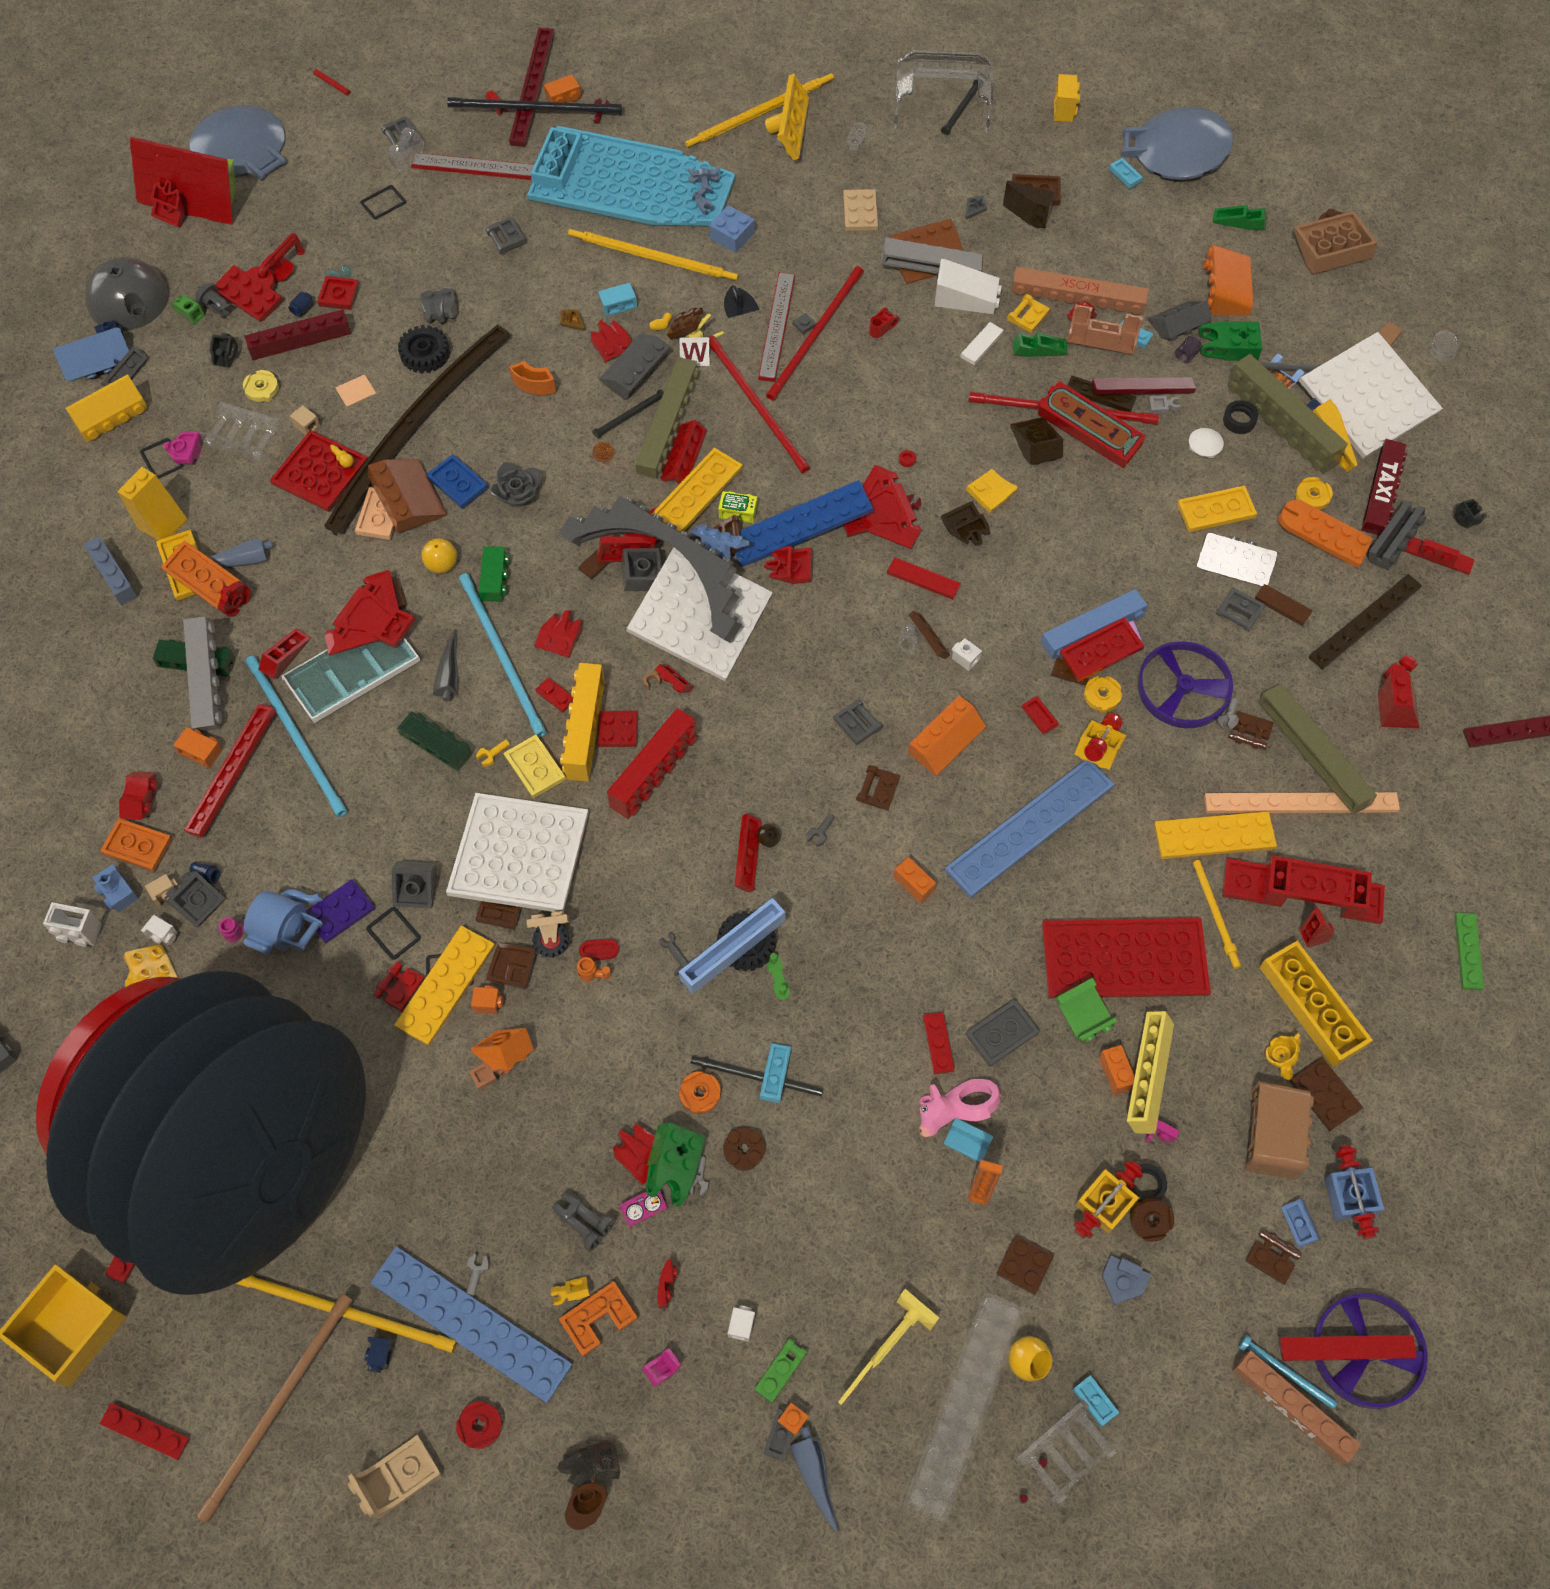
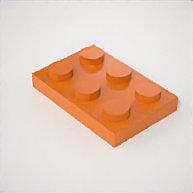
M118 818L100 852L105 856L155 872L172 841V837Z

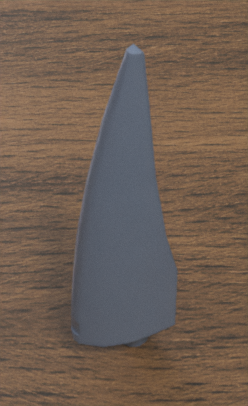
M259 538L243 542L208 558L221 567L261 563L267 561L264 550L272 548L271 541L262 543Z
M809 1427L800 1429L804 1441L790 1447L814 1501L835 1532H837L839 1528L829 1494L823 1451L818 1436L812 1437Z

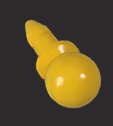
M330 445L341 466L348 468L353 465L354 460L346 451H341L337 446Z

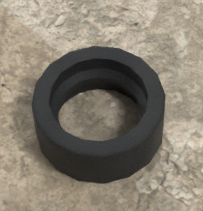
M1234 401L1227 406L1223 423L1232 433H1249L1256 425L1259 415L1258 410L1248 401ZM1243 412L1251 420L1245 423L1237 422L1232 418L1231 413Z
M1141 1164V1172L1154 1176L1158 1183L1157 1193L1149 1198L1162 1199L1167 1191L1165 1175L1154 1165ZM1134 1187L1132 1189L1128 1188L1139 1197V1199L1136 1202H1141L1142 1200L1147 1199L1146 1197H1142L1141 1195H1139L1135 1191Z

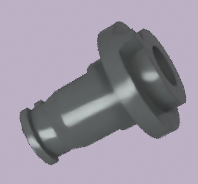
M208 283L197 287L196 302L201 308L209 307L215 313L220 314V317L223 319L231 314L227 308H232L233 305L227 303L218 294V287L216 285Z

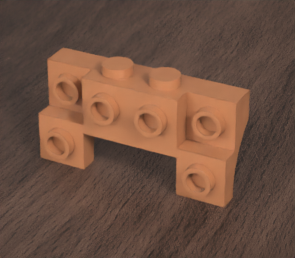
M1075 304L1067 342L1134 354L1143 317L1126 314L1123 325L1090 319L1092 307Z

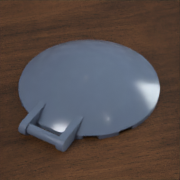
M236 105L219 109L201 120L190 137L189 147L191 151L233 159L235 177L246 173L248 175L253 173L262 181L267 174L279 166L287 164L285 158L280 154V150L285 143L284 128L274 114L260 107Z
M1177 107L1153 116L1142 127L1124 128V145L1121 156L1137 158L1143 163L1145 169L1151 173L1161 174L1163 178L1175 180L1191 179L1202 176L1204 172L1209 170L1213 171L1222 164V161L1231 152L1233 135L1228 123L1215 112L1199 107ZM1130 138H1135V147H1130Z

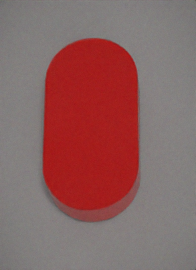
M613 939L590 940L580 945L579 953L581 958L588 957L593 961L610 960L619 954V946Z

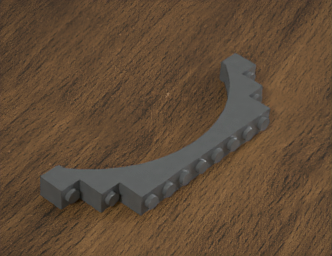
M619 495L610 511L603 506L600 509L594 505L586 520L579 516L576 519L572 516L568 517L559 534L579 547L582 542L592 538L615 533L648 535L672 545L690 562L704 586L711 610L712 628L710 631L731 644L742 624L737 622L738 617L730 613L739 599V596L735 594L736 590L728 585L737 568L732 566L733 561L725 556L721 559L718 557L719 553L712 548H709V550L705 549V544L697 539L692 541L690 539L691 535L683 530L679 533L676 531L677 527L670 522H667V524L663 523V518L656 513L653 516L650 515L649 509L643 505L636 506V501L628 496L623 498Z

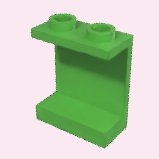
M1093 978L1054 998L1077 1040H1084L1085 1043L1096 1038L1095 1033L1102 1030L1105 1033L1114 1028L1112 1024L1117 1022L1116 1018L1110 1016L1094 986L1097 984Z

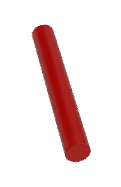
M318 69L313 71L314 75L346 96L351 93L349 89Z

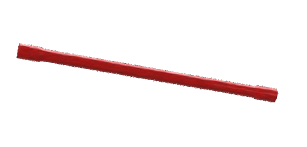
M856 266L848 276L843 287L780 377L767 392V399L774 401L793 371L853 285L863 274L861 267Z
M714 335L709 336V347L718 356L793 459L802 474L809 471L810 466L798 453L722 349Z
M971 391L969 394L968 402L1039 409L1037 406L1039 401L988 395ZM1105 409L1121 420L1157 425L1159 420V414Z

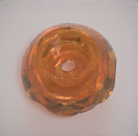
M599 442L593 447L592 451L594 459L599 462L609 461L614 454V448L606 442Z

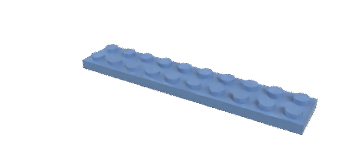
M1090 761L1082 762L945 868V872L971 899L1109 792L1115 784L1094 763Z
M397 1246L370 1282L371 1285L449 1338L457 1340L458 1344L547 1404L573 1366L572 1363Z

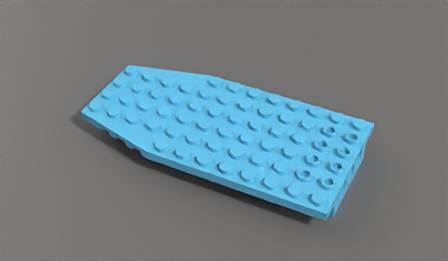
M557 126L556 128H550L532 169V185L527 197L528 200L649 225L709 226L724 210L736 177L734 173L720 168L718 172L720 179L716 182L712 179L707 181L708 185L711 186L712 192L706 191L702 197L713 204V210L705 208L707 214L704 215L697 207L696 201L692 200V195L699 191L702 187V182L699 179L695 183L690 182L688 177L692 175H690L688 169H693V171L702 168L715 170V167L710 166V163L706 161L700 162L696 160V157L692 155L688 157L682 151Z

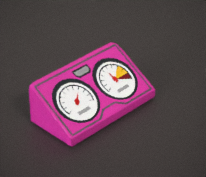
M660 1191L656 1197H649L644 1192L619 1205L629 1227L667 1209Z

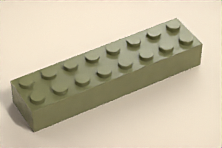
M1251 354L1235 363L1228 382L1231 391L1236 392L1242 400L1253 404L1265 422L1271 425L1279 436H1283L1291 447L1296 448L1304 459L1312 463L1317 471L1324 475L1339 464L1348 445L1347 442Z

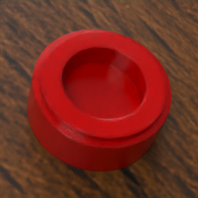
M910 450L902 451L899 454L900 465L912 467L916 463L915 453Z

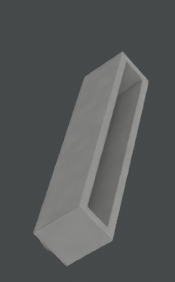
M885 238L881 248V264L939 274L941 259H946L982 271V254L894 238Z
M207 617L184 619L192 729H197L200 732L220 729V723H222V715L219 712L221 699L217 692V687H219V679L216 676L218 663L214 655V651H216V643L213 640L215 626Z

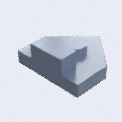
M1110 1255L1102 1274L1113 1305L1142 1296L1151 1274L1143 1271L1142 1267L1123 1258L1120 1260Z

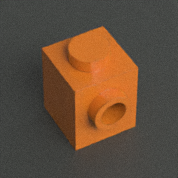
M494 986L474 987L471 1002L473 1012L498 1014V1009L503 1006V996L500 995L499 990Z

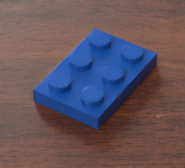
M454 454L426 474L427 478L461 509L488 489L487 483Z

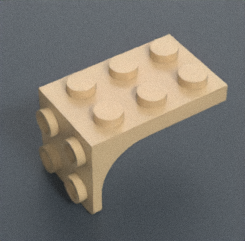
M416 1435L372 1467L357 1474H349L350 1482L347 1484L351 1492L360 1497L361 1502L359 1506L363 1513L380 1519L442 1474L419 1435Z

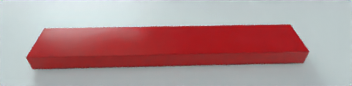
M1413 1335L1279 1338L1282 1362L1417 1358Z

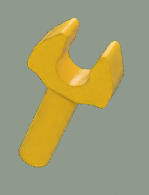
M505 739L491 750L481 748L477 752L476 758L479 760L483 756H487L488 758L482 762V766H491L494 764V756L509 747L510 744Z

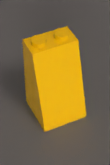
M143 467L117 491L137 528L156 540L173 536L188 520L157 476Z

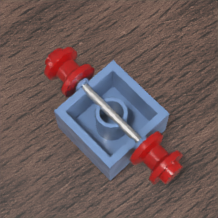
M1351 1145L1341 1146L1335 1155L1341 1158L1342 1164L1339 1166V1169L1344 1172L1331 1173L1324 1179L1335 1221L1353 1219L1360 1226V1230L1357 1231L1358 1236H1362L1363 1239L1375 1238L1379 1228L1373 1226L1372 1220L1384 1210L1373 1168L1355 1170L1361 1167V1163L1355 1161L1354 1158L1357 1149L1352 1148Z

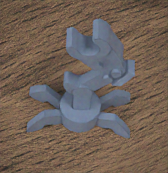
M716 167L715 170L702 168L693 171V169H688V172L692 175L688 177L690 182L695 183L698 179L702 182V187L692 195V200L696 201L697 207L704 215L707 214L705 208L713 210V204L702 196L706 191L712 192L711 186L708 185L707 181L712 179L716 182L720 179V175H718L720 167Z

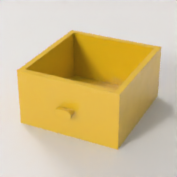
M55 1264L0 1329V1339L54 1382L70 1388L127 1316L97 1293L101 1288L93 1282H90L87 1286L70 1272Z

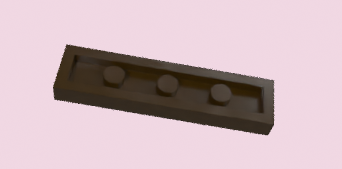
M1073 375L1067 385L1093 402L1120 411L1131 412L1137 398L1130 394H1095L1091 381Z

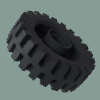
M421 325V328L418 329V326H415L414 330L408 329V333L404 332L403 337L399 339L398 351L401 361L405 367L407 366V369H412L413 372L417 373L419 370L420 373H424V370H426L427 373H431L430 369L436 371L437 366L439 368L443 367L442 363L445 364L447 359H449L450 348L448 340L443 331H438L437 327L432 329L431 325H428L427 328H425V325Z
M742 911V914L737 912L734 913L733 917L730 915L727 921H723L719 928L717 941L754 912L750 911V914H747L746 911ZM772 931L733 962L730 967L733 966L735 970L739 971V969H742L745 972L749 969L754 971L755 968H762L763 964L769 962L771 953L775 952V931Z

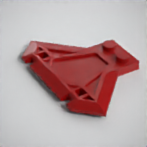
M874 465L862 485L874 512L843 524L847 537L869 532L906 548H912L921 532V528L919 525L913 526L912 522L916 521V517L901 483L895 484L894 482L898 479L897 473Z
M390 569L366 576L363 580V583L366 584L365 587L357 588L332 623L336 626L334 630L326 631L324 635L329 656L376 641L397 648L416 619L413 615L399 610Z

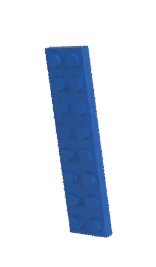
M857 480L740 530V536L748 540L749 545L744 546V549L741 551H736L735 554L741 567L747 566L770 556L772 552L782 547L794 546L874 512L873 507L860 480Z

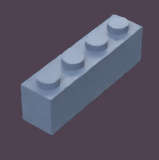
M98 536L83 544L119 604L122 606L137 598L101 537Z

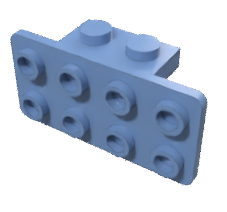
M113 328L53 349V352L65 379L71 381L86 376L87 379L97 376L96 372L101 370L104 373L112 371L113 366H116L129 352L121 330Z

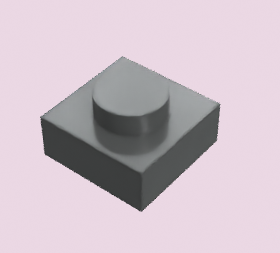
M806 313L793 320V326L802 335L812 330L816 325Z

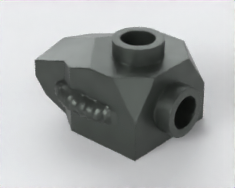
M228 333L212 334L209 349L212 364L214 366L230 367L238 350L236 339Z
M1474 499L1461 502L1456 507L1454 514L1456 521L1466 528L1481 524L1487 515L1480 513L1482 507Z

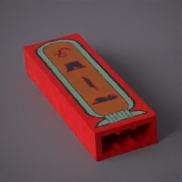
M1058 381L1055 386L1052 385L1047 392L1046 398L1043 397L1037 405L1039 407L1038 415L1122 468L1127 466L1146 438V435L1061 381Z

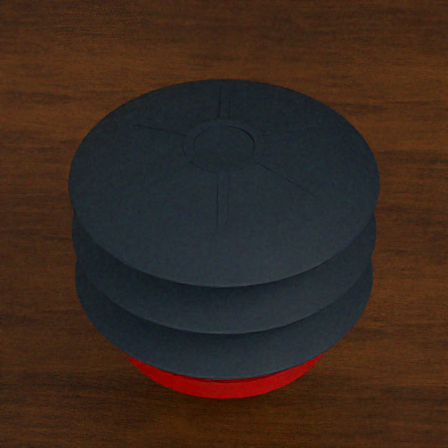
M210 971L184 978L155 977L133 983L104 999L80 1020L55 1053L42 1081L36 1106V1129L39 1142L47 1155V1181L53 1201L63 1217L74 1227L86 1233L96 1235L103 1247L113 1256L125 1262L136 1264L142 1275L151 1284L163 1291L181 1295H194L213 1292L236 1284L265 1267L288 1248L310 1225L332 1195L348 1166L360 1134L366 1103L365 1073L356 1047L344 1033L329 1024L313 1021L300 1006L287 999L272 996L266 987L247 975L229 971Z

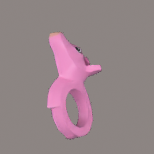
M971 1079L958 1085L944 1096L940 1095L935 1084L930 1085V1095L923 1096L920 1099V1134L924 1137L933 1136L941 1127L955 1118L967 1121H981L991 1118L990 1114L1000 1105L1001 1094L997 1085L986 1079ZM973 1092H986L991 1095L988 1101L979 1105H968L961 1101L966 1095Z

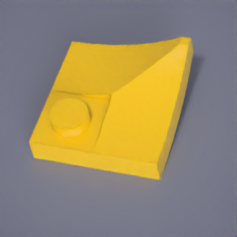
M991 469L969 484L966 491L991 513L1017 491L1018 487Z

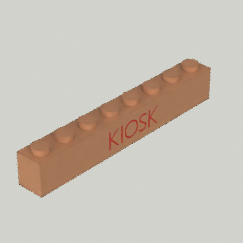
M1017 266L1012 286V292L1019 295L1029 294L1033 297L1061 300L1067 303H1083L1085 300L1091 305L1102 309L1108 308L1116 311L1132 312L1133 314H1144L1149 290L1148 288Z

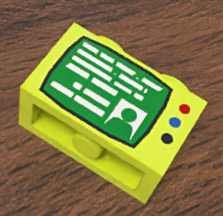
M722 491L718 508L719 518L727 519L732 515H737L741 522L754 523L757 510V496Z

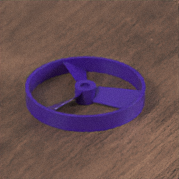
M1172 642L1158 647L1147 656L1139 672L1138 692L1146 709L1160 721L1179 728H1198L1214 722L1224 713L1232 697L1233 679L1224 660L1211 649L1193 642ZM1172 650H1189L1204 655L1220 668L1225 679H1193L1190 675H1183ZM1157 655H1160L1178 678L1176 691L1159 708L1155 707L1147 697L1142 680L1144 668ZM1190 692L1227 699L1224 706L1218 712L1204 719L1182 720L1172 717L1183 695Z
M1367 1293L1344 1297L1331 1305L1322 1314L1316 1325L1313 1337H1320L1326 1317L1339 1304L1343 1307L1358 1336H1368L1358 1299L1379 1302L1393 1309L1406 1321L1419 1347V1351H1416V1359L1380 1361L1417 1375V1378L1411 1389L1400 1399L1390 1403L1376 1404L1361 1401L1351 1396L1367 1365L1374 1360H1352L1333 1378L1327 1372L1323 1361H1315L1320 1375L1338 1396L1359 1407L1383 1409L1405 1401L1419 1388L1427 1370V1347L1418 1324L1404 1308L1388 1298Z

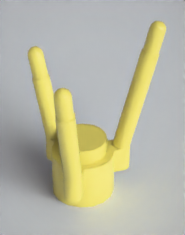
M707 314L701 320L697 330L688 333L686 338L703 337V333L699 329L711 317V314ZM724 331L714 334L715 338L723 335Z

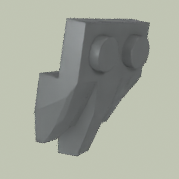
M444 288L440 291L421 293L422 310L427 323L433 319L442 323L445 321V317L454 318L457 315L454 289Z

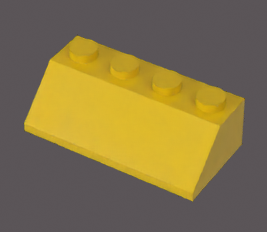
M128 374L66 407L69 416L86 442L96 439L99 435L106 431H111L115 426L127 422L130 418L137 414H142L148 409Z

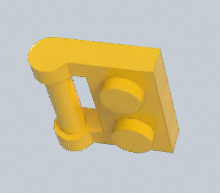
M1026 294L1017 308L1008 314L1007 320L1032 333L1048 315L1050 308L1034 300L1031 295ZM1027 305L1031 306L1020 319L1018 316Z

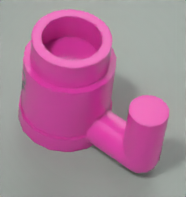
M224 918L219 924V931L226 941L236 942L240 940L244 933V924L239 925L232 918Z

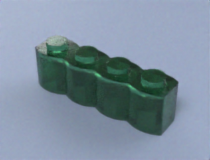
M410 712L397 727L402 737L456 771H459L472 756L471 747L468 743L456 740V737L451 732L442 731L438 724L426 721V718L420 713Z

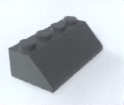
M639 334L599 380L621 398L627 400L665 358L670 346L655 335Z

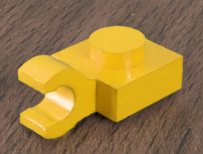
M587 1277L566 1281L565 1286L552 1287L551 1296L560 1295L553 1298L554 1305H561L566 1298L568 1301L590 1296Z

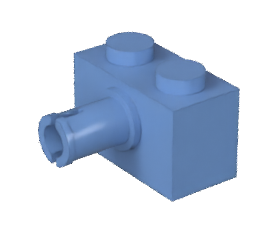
M113 864L92 877L96 883L93 887L100 896L102 894L105 895L106 899L103 901L110 910L114 908L119 913L138 900V897Z

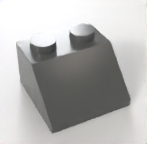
M397 861L392 868L393 906L432 908L436 885V863Z

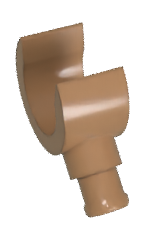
M656 670L646 674L644 677V686L647 690H649L647 682L650 679L657 680L659 686L661 685L660 674Z

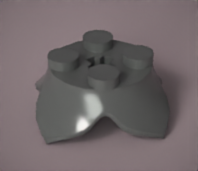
M502 462L497 470L498 482L491 486L490 492L495 498L505 502L510 507L514 508L525 505L535 497L536 489L540 483V471L537 468H527L521 471L513 463Z

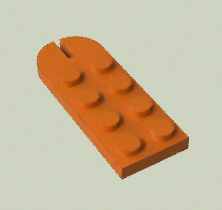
M1291 500L1286 503L1277 517L1279 525L1288 532L1357 568L1361 565L1373 540L1372 537L1301 500Z

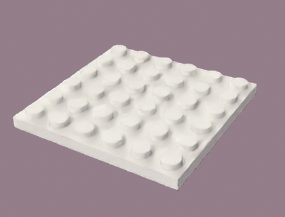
M1376 332L1299 379V382L1313 399L1316 398L1321 404L1331 399L1336 404L1341 413L1350 443L1363 459L1379 450L1383 446L1385 439H1397L1443 409L1379 332Z
M673 547L627 627L626 632L726 681L773 592L736 573L733 575L728 585L736 590L735 594L739 596V599L730 613L738 617L737 622L742 624L730 644L710 631L712 628L711 610L704 586L690 562Z
M475 793L447 887V896L551 912H564L589 814L588 809Z

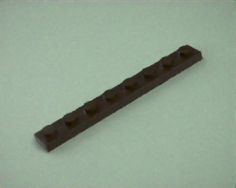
M1409 574L1406 575L1309 656V659L1323 670L1420 590L1422 585Z

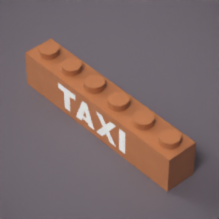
M1251 1350L1243 1356L1232 1370V1372L1339 1464L1349 1463L1361 1447L1358 1441Z

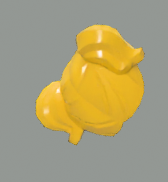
M1299 1033L1290 1037H1275L1266 1049L1265 1054L1268 1063L1280 1068V1075L1286 1080H1290L1293 1077L1292 1066L1297 1063L1300 1054L1299 1045L1301 1039Z

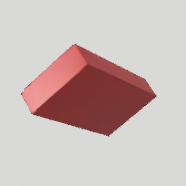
M1038 696L1022 704V709L1043 735L1059 726L1057 720Z

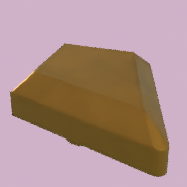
M577 309L561 310V326L585 330Z

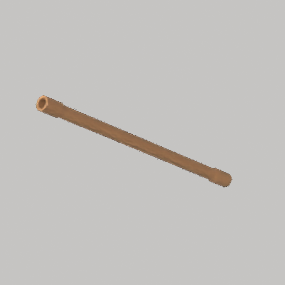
M343 1293L340 1295L325 1322L216 1489L197 1514L200 1520L206 1523L210 1521L226 1492L330 1332L353 1301L351 1298Z

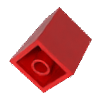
M1391 672L1378 693L1381 727L1419 729L1416 693L1410 673Z

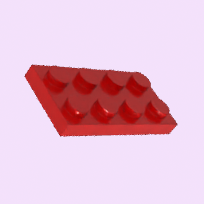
M1123 617L1060 650V655L1077 681L1081 682L1143 650L1144 644L1127 619Z

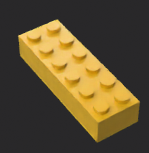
M579 663V668L574 673L576 686H572L571 696L574 698L573 703L570 702L569 714L571 716L566 721L568 734L563 739L565 752L561 753L560 764H563L562 772L565 773L567 780L589 782L605 680L601 664Z
M1298 941L1264 960L1260 970L1333 1068L1367 1048L1373 1041Z

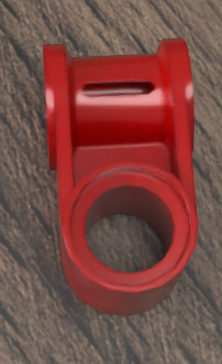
M886 307L882 308L879 313L870 319L869 335L873 338H880L897 325L899 316L890 313Z

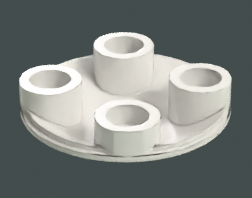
M1200 428L1193 431L1189 437V449L1200 456L1214 458L1223 449V438L1213 429Z

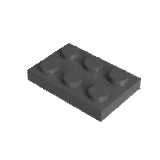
M1013 1000L967 1031L965 1035L989 1067H991L1034 1038L1040 1031L1019 1004Z

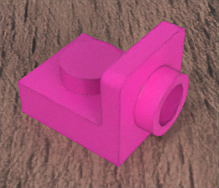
M1158 1120L1155 1134L1158 1135L1157 1137L1161 1141L1173 1143L1180 1131ZM1145 1134L1147 1135L1145 1142L1149 1143L1154 1134Z

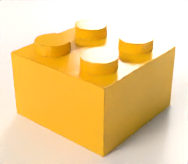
M1058 74L1054 96V121L1073 122L1074 116H1077L1078 106L1076 104H1079L1080 94H1077L1080 90V82H1077V75Z

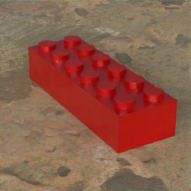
M676 708L607 790L611 809L626 819H629L631 815L635 816L641 803L643 801L646 802L650 798L651 791L661 785L665 774L672 772L675 762L678 759L681 760L689 745L693 746L697 741V728L694 718Z

